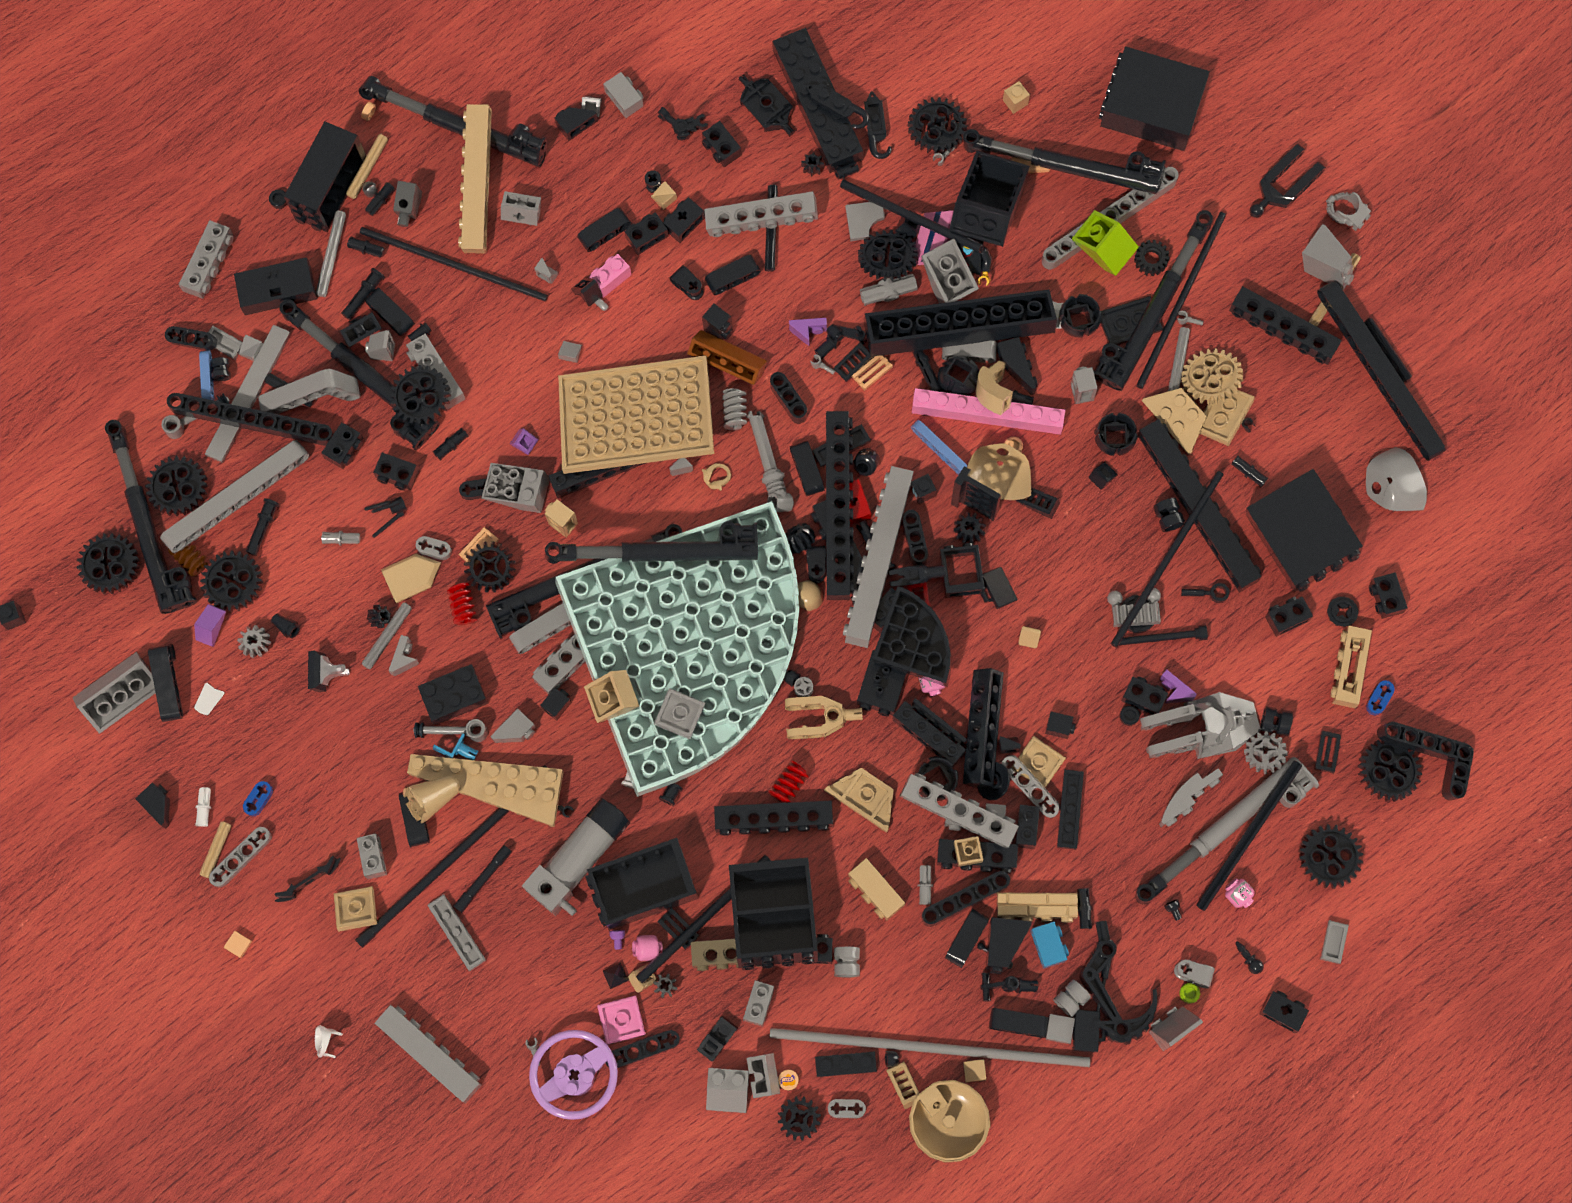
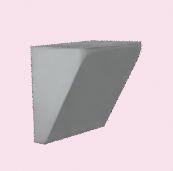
M583 96L581 109L594 110L597 113V117H599L602 98Z
M563 341L558 353L559 359L577 363L582 345Z
M679 458L669 467L670 474L675 476L692 472L693 466L686 458Z

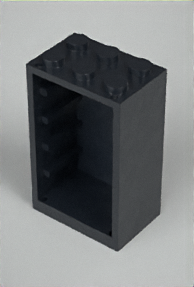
M324 121L284 195L287 205L298 223L303 225L306 223L311 225L316 231L321 232L323 230L328 233L334 221L336 211L340 210L347 197L346 192L366 158L358 135Z
M976 150L957 197L949 231L1003 247L1020 203L1030 166Z
M677 838L587 869L589 875L585 876L588 886L591 890L594 889L595 892L592 894L594 904L601 910L598 913L600 922L609 931L698 899Z

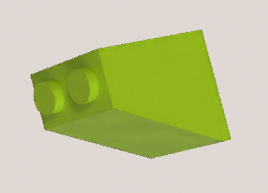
M1096 210L1093 211L1072 238L1101 268L1115 276L1139 248L1119 222Z

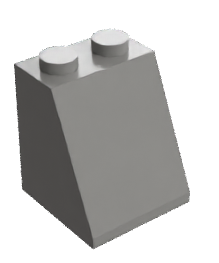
M1322 224L1302 252L1304 272L1327 283L1336 281L1344 290L1346 285H1350L1354 278L1352 258L1330 230Z

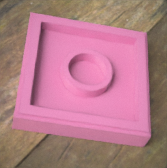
M636 996L597 1005L607 1045L646 1035Z

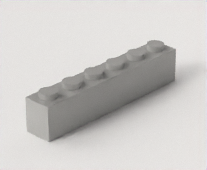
M390 1005L375 1024L466 1104L481 1087V1084L478 1082L480 1078L472 1071L470 1073L463 1069L465 1064L458 1058L453 1060L449 1056L451 1052L443 1045L437 1046L434 1043L436 1039L429 1032L424 1034L419 1030L421 1025L413 1018L409 1021L405 1017L406 1012L401 1007L397 1006L395 1008Z

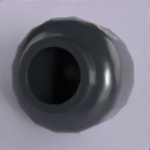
M870 448L860 450L853 460L854 470L862 476L872 475L880 464L879 455Z

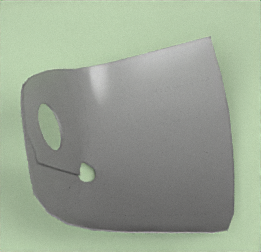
M1394 447L1371 460L1366 471V492L1373 501L1383 508L1393 511L1424 510L1427 501V489L1416 462L1408 452ZM1388 477L1392 478V483L1388 482ZM1374 482H1378L1381 485V492L1379 494H1375L1372 490Z

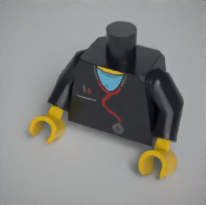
M968 237L984 245V241ZM957 243L970 272L978 275L983 272L982 276L978 279V284L981 285V279L986 278V286L990 284L988 273H990L992 262L988 248L984 246L982 252L978 253Z

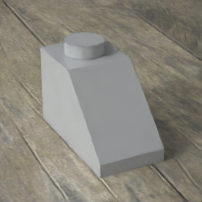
M385 330L370 335L369 342L367 341L365 351L370 359L393 361L395 342L390 332Z
M517 709L490 737L495 743L523 742L525 739L529 740L535 734L536 726Z

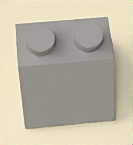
M708 1068L706 1110L746 1113L749 1071Z

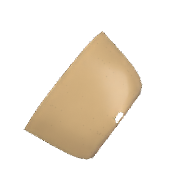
M1004 443L983 446L974 452L967 468L971 469V478L1001 494L1000 499L1020 500L1031 496V471L1029 461L1024 454ZM1004 448L1009 453L1007 455H1000L997 453V450ZM997 461L1003 462V465L999 466Z

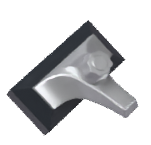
M315 650L308 651L309 690L326 692V685H328L332 678L349 675V669H346L344 664L334 665L329 661L325 653Z

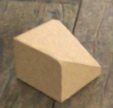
M663 182L651 198L664 210L677 199V195L666 182Z

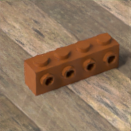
M702 330L692 338L687 353L693 357L706 356L708 364L752 385H755L762 377L767 360Z

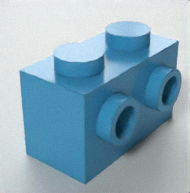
M1051 922L1031 929L1030 932L1043 969L1067 961L1069 952L1067 946L1062 945L1060 937H1063L1059 925L1056 926L1055 922Z

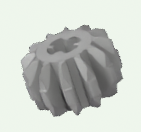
M254 625L251 630L248 626L246 627V633L240 632L243 638H238L237 641L241 643L238 648L243 650L245 656L250 654L251 658H255L257 653L259 657H262L261 651L268 652L265 646L271 645V642L268 640L270 635L265 633L266 630L263 627L259 629L257 625ZM252 640H255V641L257 640V643H256V644H255V643H251V641H252Z

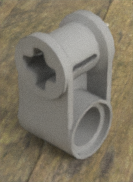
M1186 959L1174 967V974L1178 979L1193 983L1202 988H1210L1215 968ZM1184 965L1186 966V970L1188 971L1185 974L1183 973V969H1181V967H1183Z

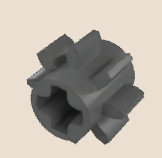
M667 974L666 978H662L659 975L660 980L653 982L654 985L658 986L654 992H661L662 999L667 994L672 998L671 992L678 990L677 987L673 986L677 980H670V974ZM664 981L667 984L671 983L668 986L669 990L667 991L665 989H660L663 986L662 983Z

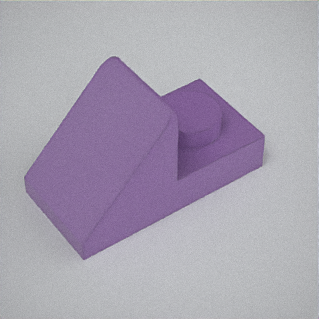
M826 318L789 320V330L809 346V333L821 334L827 330Z
M1166 670L1161 676L1162 685L1166 689L1174 691L1165 703L1193 701L1197 696L1192 689L1170 671Z

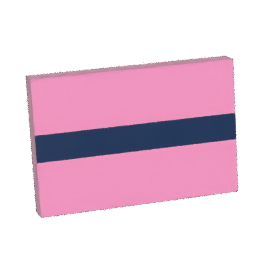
M954 211L924 213V217L950 229ZM920 226L916 240V248H918V261H916V265H924L921 256L948 242L949 239Z

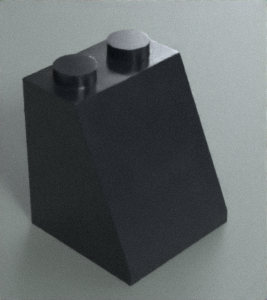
M991 918L989 922L985 970H990V974L1001 975L1002 972L1007 970L1029 931L1032 921Z

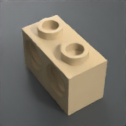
M557 499L554 503L551 502L545 509L548 524L567 538L578 524L575 513Z

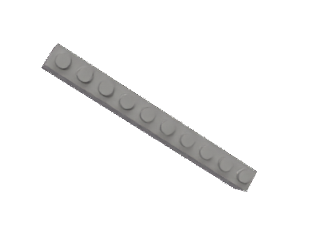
M891 466L890 473L886 472L884 483H886V488L881 489L879 497L882 503L881 506L877 505L875 516L878 518L876 522L872 523L870 533H873L872 539L868 538L866 550H869L868 555L863 556L861 564L864 570L863 573L859 572L857 584L860 585L858 590H854L852 601H855L854 607L849 608L847 618H850V622L845 624L843 635L846 636L845 643L868 648L914 471Z

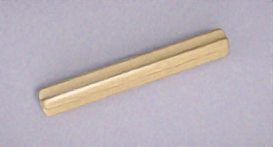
M379 134L346 192L348 197L352 199L357 197L388 141L386 136Z

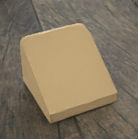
M1023 626L1018 644L1037 648L1041 631Z
M648 964L633 971L628 976L630 983L637 993L642 992L651 986L653 982L658 981L654 973L643 984L636 978Z
M984 1059L963 1062L966 1082L986 1080Z

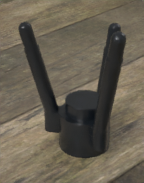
M401 496L364 508L365 511L373 509L372 513L389 508L392 514H397L372 535L373 538L377 537L398 518L404 516L403 511L407 510V507Z

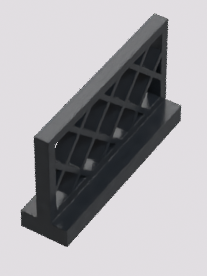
M964 466L954 481L951 505L958 508L960 503L994 521L997 516L1001 494L971 478V469Z

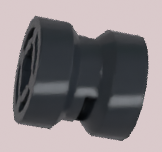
M224 357L211 360V367L213 368L211 373L212 380H229L231 378V373L228 370L230 360Z

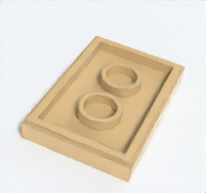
M1237 389L1238 393H1232L1231 399L1226 396L1225 402L1219 399L1218 404H1215L1214 400H1211V403L1204 411L1207 418L1200 434L1229 446L1253 404L1255 397Z

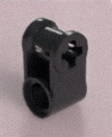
M684 265L669 277L673 285L690 299L699 300L702 298L704 291L700 280Z
M811 546L806 549L808 577L810 581L819 584L824 581L826 575L825 546ZM815 570H819V575H815Z

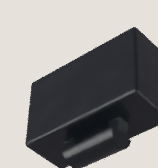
M1002 567L983 574L984 588L987 589L991 597L988 599L984 591L981 596L985 603L993 601L996 609H1000L1018 600Z
M1078 1010L1074 1015L1072 1051L1096 1053L1098 1052L1099 1042L1106 1041V1031L1102 1030L1101 1038H1099V1028L1095 1029L1091 1025L1094 1019H1100V1012Z

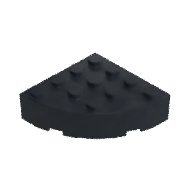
M898 586L872 658L873 662L948 687L952 656L943 624L935 611L913 592Z

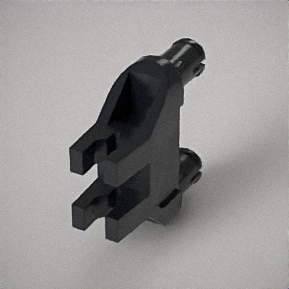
M921 564L888 570L889 575H903L897 581H890V586L927 583L929 579L946 576L944 565L927 567Z

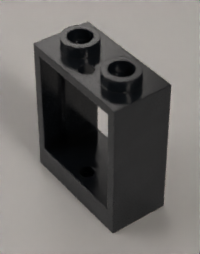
M966 543L962 547L949 545L940 549L941 565H944L946 574L943 577L945 597L952 598L984 593L985 588L979 546L973 543ZM973 555L977 582L949 585L946 558Z

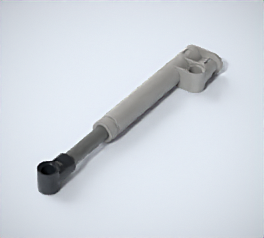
M1292 757L1281 766V769H1277L1201 833L1198 838L1194 839L1190 843L1191 847L1161 873L1154 874L1144 884L1139 886L1135 892L1136 901L1142 905L1150 903L1151 900L1168 887L1167 884L1191 863L1199 857L1204 858L1259 812L1294 760L1299 762L1302 768L1280 799V803L1287 808L1294 807L1306 797L1308 791L1313 787H1319L1318 781L1296 757ZM1286 794H1293L1295 796V801H1289L1286 798ZM1147 890L1150 897L1143 899L1140 896V891Z

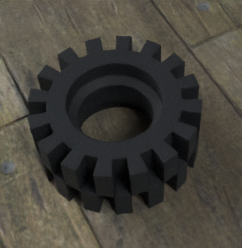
M1147 240L1146 243H1141L1134 259L1136 268H1140V273L1144 271V275L1147 276L1148 273H1151V276H1154L1155 273L1159 275L1161 271L1165 270L1169 261V250L1166 251V245L1162 246V242L1156 243V240H1153V242ZM1149 252H1154L1158 255L1159 261L1155 264L1148 263L1145 260V255Z

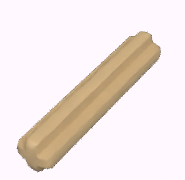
M220 822L200 871V875L205 878H209L210 873L214 870L231 828L229 823Z

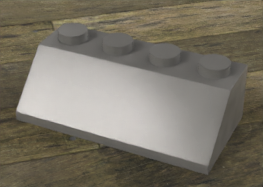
M135 652L74 696L73 700L76 707L100 734L155 694L152 672L139 654Z

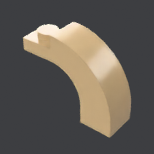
M998 361L993 366H990V368L983 366L978 373L976 386L978 401L985 408L998 415H1002L1010 408L1013 391L998 385L1004 376L1006 363Z

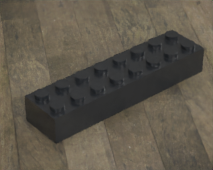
M803 28L773 40L774 55L829 173L834 172L837 166L842 167L853 161L856 163L862 161L863 149L849 119L840 118L811 101L806 85H820L822 83L834 91L835 89L807 29Z

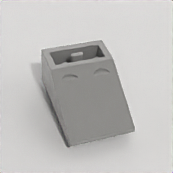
M491 463L482 499L523 511L541 513L550 479L544 470Z

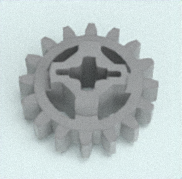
M1265 731L1264 736L1257 733V738L1250 737L1251 743L1246 742L1247 749H1244V755L1247 756L1245 760L1250 762V768L1256 767V772L1263 769L1264 774H1266L1267 770L1270 769L1274 773L1275 767L1281 769V763H1286L1285 757L1288 755L1287 750H1285L1286 743H1282L1281 737L1276 739L1275 733L1271 736H1268L1267 731Z

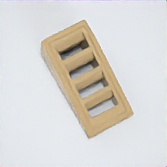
M902 1062L886 1071L904 1109H907L913 1105L915 1098L920 1093L905 1062ZM903 1070L905 1071L904 1074L894 1078L893 1075ZM908 1078V1081L900 1085L897 1084L898 1082ZM909 1086H912L911 1089L901 1093V1090ZM914 1093L916 1094V1095H914V1096H912V1097H910V1098H908V1099H906V1100L904 1099V1098H906V1097H908V1096H910V1095H912V1094H914Z

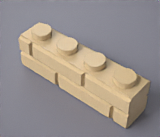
M997 893V918L1021 919L1032 922L1033 919H1041V922H1053V919H1061L1063 923H1070L1078 917L1077 893Z

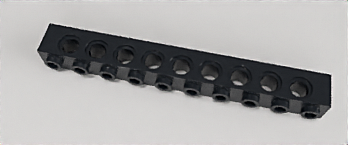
M826 411L827 600H850V594L854 593V583H850V576H854V564H850V557L854 556L853 545H850V538H853V527L849 525V520H853V508H849V502H853V490H849V483H853V472H849V465H853V454H849V447H853V435L849 436V429H853V417H849V411ZM837 429H841L844 431V434L836 435L834 432ZM841 447L844 449V452L836 453L834 450ZM838 465H841L845 469L841 472H838L834 468ZM843 484L845 487L842 490H837L835 485ZM837 502H842L845 504V506L843 508H837L835 507V504ZM842 520L845 525L838 527L835 525V522ZM837 539H843L845 543L843 545H837L835 541ZM842 557L845 559V562L838 564L835 562V559ZM837 576H843L845 577V581L839 583L835 580V578Z

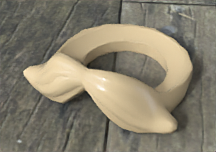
M715 463L706 470L702 469L704 482L711 489L721 491L722 486L726 485L731 479L729 468L723 464ZM715 468H723L727 472L725 479L712 483L709 482Z

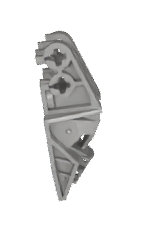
M1220 692L1198 700L1184 702L1183 707L1140 719L1141 731L1151 730L1160 725L1170 726L1180 722L1189 723L1201 713L1206 724L1205 732L1199 731L1195 734L1147 747L1146 751L1150 758H1158L1167 753L1177 754L1195 750L1197 759L1234 752L1250 740L1251 736H1255L1261 731L1254 702Z

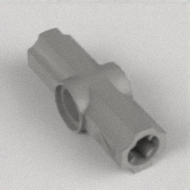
M910 274L893 281L890 278H887L886 281L881 280L876 285L860 289V295L865 306L882 300L884 302L893 301L899 295L916 291L918 287L915 276Z

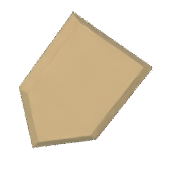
M414 554L381 569L395 602L399 603L431 588L441 562Z

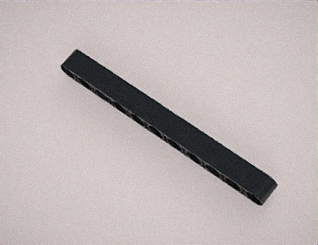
M1332 281L1318 289L1317 294L1422 456L1427 461H1430L1445 452L1446 449L1442 440L1340 285L1336 281Z

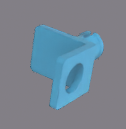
M463 733L452 753L436 745L433 746V750L448 758H453L455 755L460 754L469 760H474L479 752L464 744L465 734Z

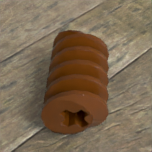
M188 544L176 553H172L168 548L169 554L183 566L184 570L188 571L191 577L200 574L205 570L204 566L208 565L207 562L204 563L206 557L204 555L200 556L201 551H195V545L190 546Z

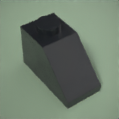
M570 107L566 110H561L554 117L556 126L568 141L598 122L597 113L594 110Z
M152 782L135 799L160 826L166 829L169 826L170 799L166 795L168 791L161 784L157 786Z

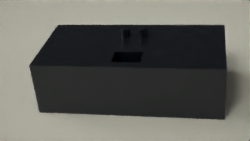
M307 257L234 273L239 304L244 315L277 309L280 303L286 299L294 301L295 304L317 300L312 269Z

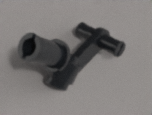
M832 324L826 330L828 333L826 341L814 351L823 359L830 351L837 349L838 342L844 337L855 339L859 343L865 344L867 342L866 334L860 326H856V329Z
M981 973L982 985H980V990H983V1002L991 1001L992 989L1002 988L1005 992L1015 990L1016 993L1021 991H1038V986H1034V984H1038L1037 980H1021L1020 977L1008 976L1002 982L990 984V973Z

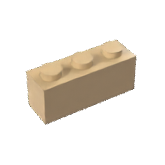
M867 858L848 873L850 878L848 882L854 889L859 888L863 893L861 897L867 904H873L876 908L874 912L880 919L885 918L888 921L905 906V902Z

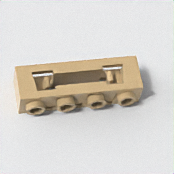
M1348 626L1345 631H1342L1340 642H1343V645L1337 654V660L1340 661L1339 668L1336 667L1334 672L1336 685L1332 686L1330 697L1333 698L1332 704L1356 708L1359 705L1372 630ZM1360 649V652L1356 655L1352 683L1347 682L1343 690L1344 681L1347 679L1351 651L1357 652Z

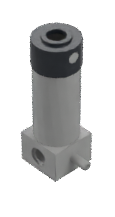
M601 798L544 867L539 865L522 887L555 916L562 909L573 916L577 909L568 903L574 896L571 891L587 874V869L593 867L631 822L616 806ZM546 888H552L550 893L544 894Z

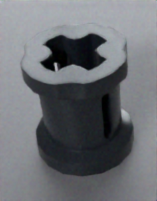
M653 170L646 173L644 178L646 189L654 193L661 185V176L657 171Z
M675 783L670 784L666 787L663 795L659 796V799L670 806H675L674 801L683 788Z

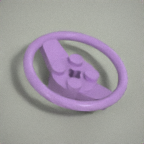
M582 1030L562 1031L549 1037L535 1052L529 1071L531 1090L537 1102L550 1114L570 1120L586 1118L601 1110L612 1097L618 1077L617 1063L608 1045L598 1036ZM568 1038H581L597 1046V1048L583 1056L575 1054L563 1058L554 1069V1076L539 1088L537 1080L538 1066L544 1053L553 1044ZM608 1061L610 1070L609 1083L603 1096L594 1105L581 1111H565L550 1104V1102L567 1094L581 1096L587 1093L593 1086L595 1074ZM573 1070L575 1072L579 1071V1079L576 1081L575 1079H570Z

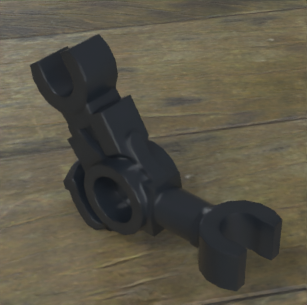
M661 107L658 111V118L672 125L678 140H688L691 136L689 132L708 128V123H700L701 120H705L704 114L697 116L696 119L691 117L685 120L679 118L676 120L664 107Z

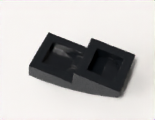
M722 1016L697 1048V1051L713 1062L737 1031L738 1027Z

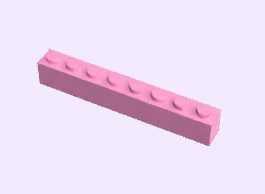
M915 388L912 405L913 414L1060 435L1065 415L1064 409L1011 402L1010 408L1002 415H998L985 408L978 401L977 397Z

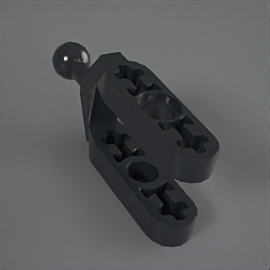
M1300 144L1295 145L1259 182L1263 200L1260 203L1251 205L1249 209L1251 216L1254 218L1261 217L1264 213V208L1268 204L1287 208L1320 177L1326 167L1322 163L1317 162L1283 196L1272 184L1305 152V149Z

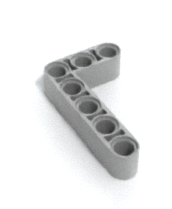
M325 369L262 394L258 399L260 411L280 414L327 394L346 401L357 400L360 398L357 378L333 369Z

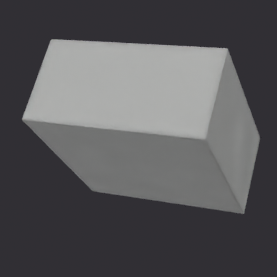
M1050 1014L1045 1040L1071 1044L1075 1018Z

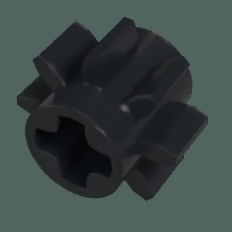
M814 152L809 156L805 154L806 161H801V166L804 167L803 173L808 172L811 177L814 174L820 175V168H824V163L821 162L822 156H817Z
M373 605V609L368 610L366 619L371 623V627L384 628V624L390 622L391 613L387 610V606Z

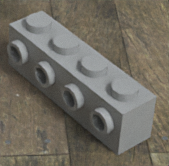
M209 220L180 280L179 286L183 292L202 299L209 292L210 283L217 276L219 264L224 261L226 250L234 239V234L229 227Z
M426 334L406 344L409 350L406 354L411 362L415 361L418 365L415 367L416 370H418L419 365L423 369L428 365L431 370L435 368L438 371L437 374L441 372L444 375L443 378L447 379L448 382L445 385H449L451 388L446 391L451 394V397L446 398L450 401V404L444 405L447 410L465 400L462 390ZM431 381L425 382V384H426L427 387H428V386L430 385V383H431Z

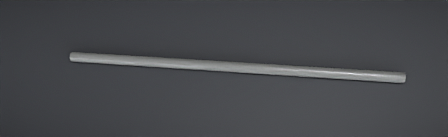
M770 1028V1038L1090 1067V1057Z

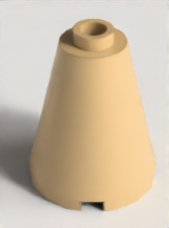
M447 776L404 788L403 796L404 798L408 797L409 802L406 805L412 816L417 821L421 820V823H424L459 793L460 784L456 778Z

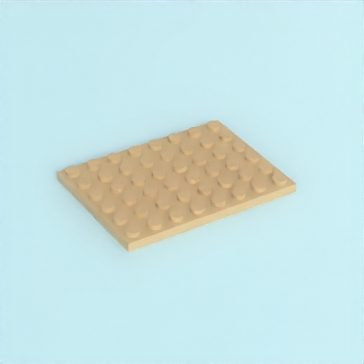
M706 356L558 376L562 471L564 474L714 454Z

